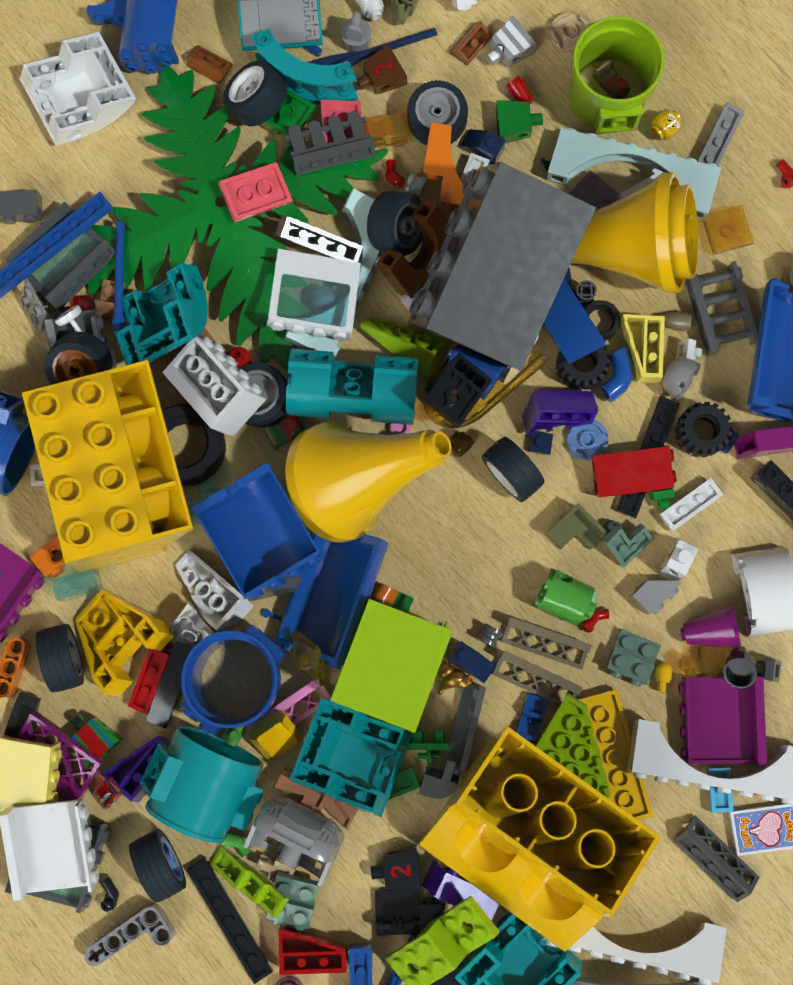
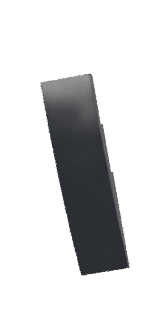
M176 641L146 721L164 729L167 728L182 693V669L187 656L194 647Z

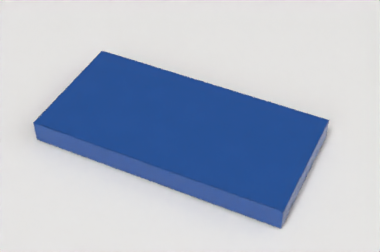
M563 279L543 325L567 363L570 364L605 346L606 342L565 279Z

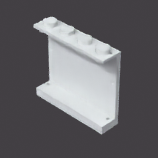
M84 799L5 808L0 814V827L13 901L22 900L27 893L82 886H88V892L93 891L98 883L99 873L97 869L95 870L94 866L96 854L94 848H91L92 830L87 824L89 812L88 807L84 805Z

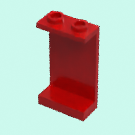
M667 445L609 454H591L595 496L599 498L674 488V483L677 481L676 472L672 470L674 452Z

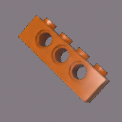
M58 535L30 556V559L47 578L58 577L64 571L62 568L67 565L64 562L63 554L58 562H55L53 558L57 551L62 553Z

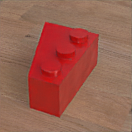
M280 925L278 929L279 975L347 972V944Z

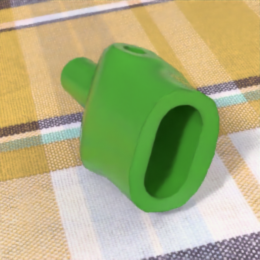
M245 726L225 728L223 732L225 742L233 747L237 746L243 737Z

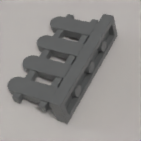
M351 111L348 114V121L341 122L338 116H331L328 119V125L321 127L318 121L313 120L308 124L309 130L302 132L299 126H290L288 129L289 135H285L287 143L291 142L294 152L290 153L296 175L375 157L373 137L371 138L370 133L366 134L363 124H366L365 116L360 117L357 111ZM351 128L353 138L346 139L343 129ZM331 132L333 142L326 144L324 134ZM311 137L314 147L306 149L304 138Z

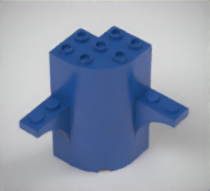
M110 0L103 4L87 6V15L92 23L97 25L113 24L122 27L118 58L124 70L129 72L146 71L150 74H156L157 72H163L162 64L166 66L179 64V58L172 44L178 0Z

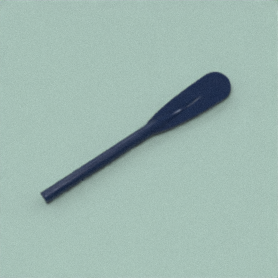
M432 28L361 52L336 54L308 63L335 65L349 61L352 67L363 59L370 58L387 44L394 50L437 36L436 28Z

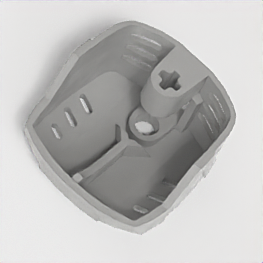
M277 797L268 800L262 805L244 847L248 849L258 846L279 855L278 860L289 867L296 868L301 866L319 878L317 885L322 887L345 837L343 831L331 818L313 811L294 799ZM268 836L279 841V845L275 846L264 841V837ZM313 858L318 861L322 866L321 869L310 864L308 859Z

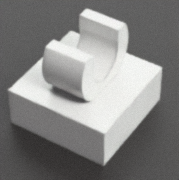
M689 338L678 342L676 359L680 357L695 360L696 357L701 358L702 349L695 348L696 340Z

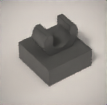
M767 658V661H758L757 664L765 666V671L763 673L757 672V676L771 682H779L781 661Z

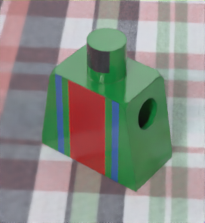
M78 714L70 722L77 730L71 738L100 759L123 740L119 734L97 717L87 722L81 714ZM88 759L83 760L87 768L95 765Z

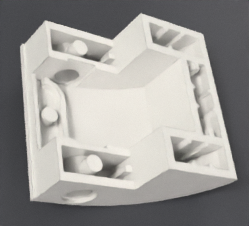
M100 32L63 40L58 56L23 64L21 77L19 78L55 146L84 138L103 129L123 115L136 100Z

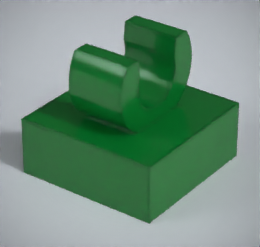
M673 488L649 491V498L657 500V506L660 509L669 508L668 498L675 497Z

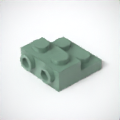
M620 629L605 669L610 670L608 674L621 679V676L629 678V683L635 686L647 685L661 645Z
M278 871L274 886L287 896L289 900L278 918L272 917L267 912L266 919H270L274 925L290 924L297 931L309 929L319 886L317 884L319 881Z

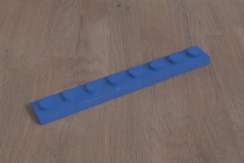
M101 191L0 270V298L114 209Z

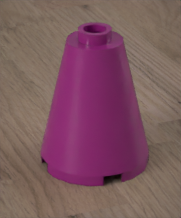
M733 605L725 606L683 623L684 628H680L682 641L686 640L687 644L741 647Z

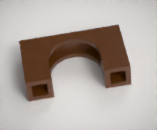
M424 199L411 215L415 218L416 223L423 232L422 246L414 260L408 262L402 253L387 248L376 263V266L395 291L411 299L428 277L427 268L434 252L437 249H441L447 235L444 233L448 219L438 204Z

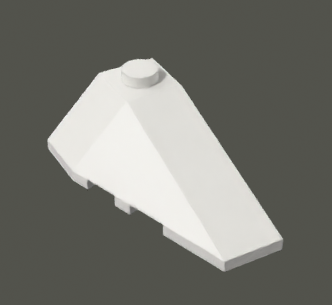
M188 550L175 564L202 618L218 632L239 623L254 607L247 599H244L242 594L192 551Z

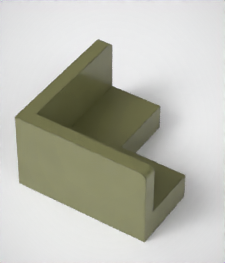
M578 503L546 535L560 550L575 535L591 550L608 532Z

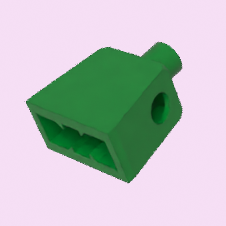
M497 100L496 119L498 136L505 139L506 143L531 137L532 126L543 125L542 113L531 114L530 103Z

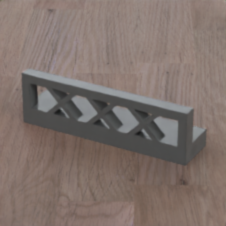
M471 684L469 687L462 689L443 766H445L448 753L452 752L457 754L456 762L460 763L458 771L466 772L486 687Z
M696 815L692 817L686 828L676 834L673 841L736 902L751 895L760 877ZM694 825L700 830L701 836L693 830ZM710 842L716 845L717 851L711 848ZM726 857L732 861L734 867L727 863ZM742 873H745L751 879L749 883L744 880Z

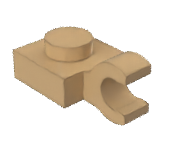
M261 853L256 865L258 869L268 872L267 879L274 882L278 871L293 875L296 868L281 863L278 857L274 862L264 853Z

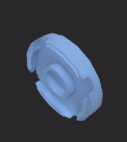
M593 420L592 424L571 427L568 432V449L573 456L580 460L591 461V454H604L608 447L607 430L596 420Z

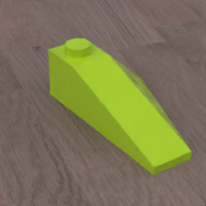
M370 316L360 324V327L396 357L417 358L418 372L428 376L438 368L451 343L450 340L428 330L425 333L414 330L415 326L411 325L399 327L396 326L394 321Z

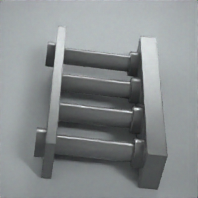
M736 261L731 262L728 266V272L704 278L698 277L696 273L694 278L685 279L686 288L707 356L715 354L721 344L744 338L749 339L750 345L757 342L759 327L754 323L741 280L743 277L742 270L737 266ZM731 279L734 291L711 297L703 296V286ZM737 299L740 310L715 317L709 316L707 308L710 305ZM740 318L743 319L746 330L719 337L715 335L714 325Z

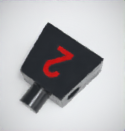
M417 845L383 854V865L371 866L372 880L385 878L386 889L421 891Z

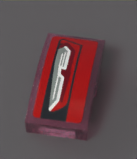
M112 776L104 780L92 793L104 811L124 794Z

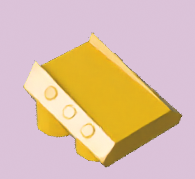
M283 710L270 713L254 724L249 732V740L267 760H275L298 744L303 737L297 726L291 722L288 714Z

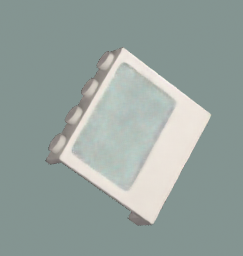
M278 249L267 327L277 331L284 329L292 330L296 334L310 333L320 338L325 336L334 337L338 341L349 340L353 330L361 263Z

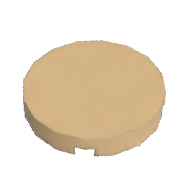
M573 12L561 13L552 21L549 37L551 43L557 49L563 52H574L579 37L589 27L587 21L579 14H572Z

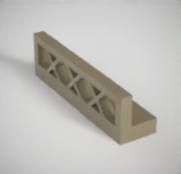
M509 617L501 640L503 643L581 670L583 669L587 653H590L592 646L591 644L513 617ZM510 627L519 630L522 639L516 642L508 640L507 636ZM523 632L529 633L530 635L525 637ZM533 635L539 637L542 646L536 649L531 648L527 641V638ZM543 639L549 640L550 642L545 644ZM524 640L526 646L523 645V644H520L519 642H521V641ZM554 642L558 643L563 651L556 656L551 655L547 648L548 645ZM563 646L569 647L570 649L565 651ZM544 647L546 652L540 651L539 649ZM574 649L581 651L582 655L579 664L570 661L567 653ZM565 655L566 659L560 658V656Z
M502 651L492 675L559 706L562 702L559 700L557 692L565 689L572 692V696L576 698L583 688L506 651ZM503 661L511 664L514 671L513 674L505 676L498 672ZM515 666L522 670L517 672ZM525 671L530 673L533 682L527 685L522 684L518 674ZM515 675L517 681L514 680V679H512V678H509V677H512V676ZM535 676H537V677H539V678H541V679L538 680V681H536ZM546 680L550 682L553 691L544 694L540 692L537 683ZM535 684V687H536L537 690H535V689H533V688H531V687H529V686ZM554 685L559 686L561 688L556 690ZM554 694L556 699L548 695Z

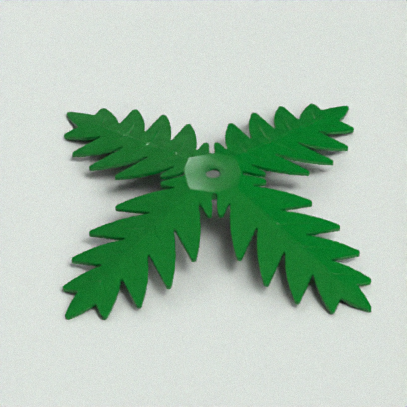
M162 64L163 72H160L161 84L149 86L147 90L157 101L169 108L142 112V116L160 127L175 132L145 136L144 140L165 151L184 155L157 159L154 163L173 174L195 179L183 181L182 185L199 192L194 194L179 190L178 194L185 202L165 195L140 193L139 197L158 217L137 209L113 207V213L121 221L125 222V225L131 230V232L125 230L124 283H126L124 293L135 276L141 257L144 290L146 292L151 289L160 272L168 244L170 246L172 269L185 262L196 229L198 243L201 244L205 239L209 225L213 227L208 237V247H212L219 239L220 241L210 264L206 286L207 291H211L232 270L223 292L218 317L219 321L223 322L246 298L238 322L237 346H241L260 327V363H266L274 355L279 363L288 371L290 351L293 347L298 346L283 340L287 330L277 331L267 327L276 265L261 257L276 258L278 249H289L273 238L248 228L262 227V222L258 219L249 217L234 223L227 204L224 207H218L215 204L216 199L223 196L218 185L219 181L230 178L236 169L237 162L235 161L225 168L224 166L236 148L241 128H235L214 143L223 130L230 113L228 108L223 106L203 120L211 107L216 89L215 85H210L191 98L194 88L193 70H189L179 77L170 66ZM272 140L263 149L251 170L276 162L275 141ZM290 144L278 166L292 198L313 209L337 216L338 211L316 186L331 194L347 199L353 187L344 176L358 180H379V175L371 166L384 158L389 153V150L387 148H375V157L296 175L290 153L294 152L292 144ZM242 165L236 175L247 172L246 166ZM293 201L290 204L270 210L280 216H288L303 223H309L308 218ZM264 212L257 216L266 218V213ZM91 226L116 251V227ZM92 247L75 249L73 254L80 260ZM116 256L88 282L90 296H93L102 287L103 279L108 280L115 269ZM284 274L281 277L280 288L307 287V283L297 276ZM279 292L277 316L310 318L312 316L311 312L302 304L285 293Z

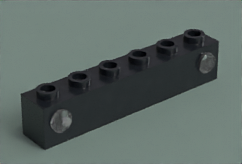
M769 460L750 479L793 521V481L772 460Z

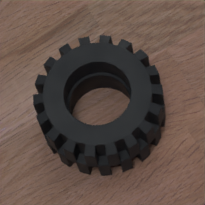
M605 345L588 354L594 361V369L589 372H580L575 369L572 363H567L559 351L556 358L558 377H562V382L570 384L569 387L572 389L575 386L577 390H582L583 388L588 390L592 386H597L609 370L608 367L611 360L609 359V351L605 350L607 346Z
M699 402L694 406H690L678 419V425L675 427V432L678 433L675 436L676 440L681 442L679 446L681 448L685 447L686 453H693L694 457L701 455L702 458L708 455L712 456L724 448L730 441L728 440L732 436L730 429L733 428L732 423L728 422L731 419L730 416L724 415L726 411L724 408L718 409V404L710 405V402H704L703 404ZM703 419L712 425L714 429L712 440H702L695 435L693 431L695 420Z

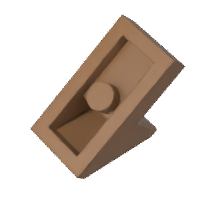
M103 279L100 300L95 299L94 303L103 321L111 323L115 307V281ZM126 283L123 284V297Z

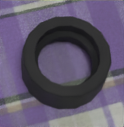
M597 300L587 305L584 310L588 316L598 309L604 310L611 315L612 326L606 332L600 333L606 341L615 335L620 326L621 317L619 310L614 304L604 300Z

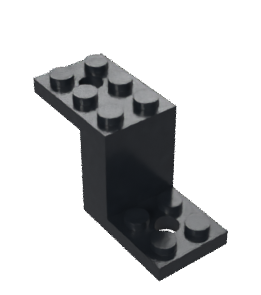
M458 353L450 361L449 358L446 359L424 390L428 394L423 401L455 428H458L492 382V379L461 353Z

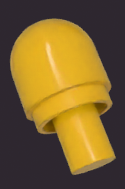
M666 662L659 663L655 668L654 678L655 682H658L657 692L666 693V685L670 684L672 680L673 670L671 665Z

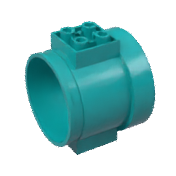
M179 725L176 727L168 746L158 743L141 779L140 784L150 797L145 805V809L155 819L178 832L202 841L222 843L231 826L245 830L247 824H250L252 821L253 811L256 805L260 803L263 795V789L256 782L263 768V763L239 746L233 747L228 745L223 738L211 733L206 734L200 729Z

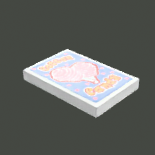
M778 804L729 812L735 854L737 856L793 849V805Z

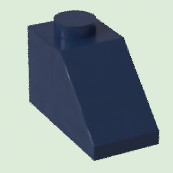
M469 129L460 148L489 159V163L494 164L498 162L502 155L506 140L488 130Z
M462 641L449 658L450 661L483 683L486 682L496 666Z

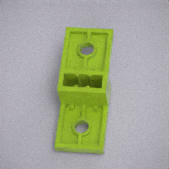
M471 895L429 922L416 938L389 954L386 960L405 985H430L454 971L467 954L495 938L500 931ZM466 922H469L473 928L468 927Z

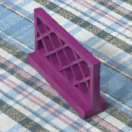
M33 711L30 713L16 739L29 737L30 741L36 742L35 736H43L44 743L51 745L48 735H55L58 742H61L60 750L62 751L63 758L60 759L59 763L64 762L66 772L58 769L60 778L57 783L56 792L67 801L81 799L86 794L89 784L103 761ZM33 720L40 725L41 731H33L31 724ZM66 747L73 748L76 756L68 757ZM88 759L95 764L93 769L86 770L83 760ZM70 761H78L80 771H72ZM82 775L84 784L80 785L76 782L74 776Z

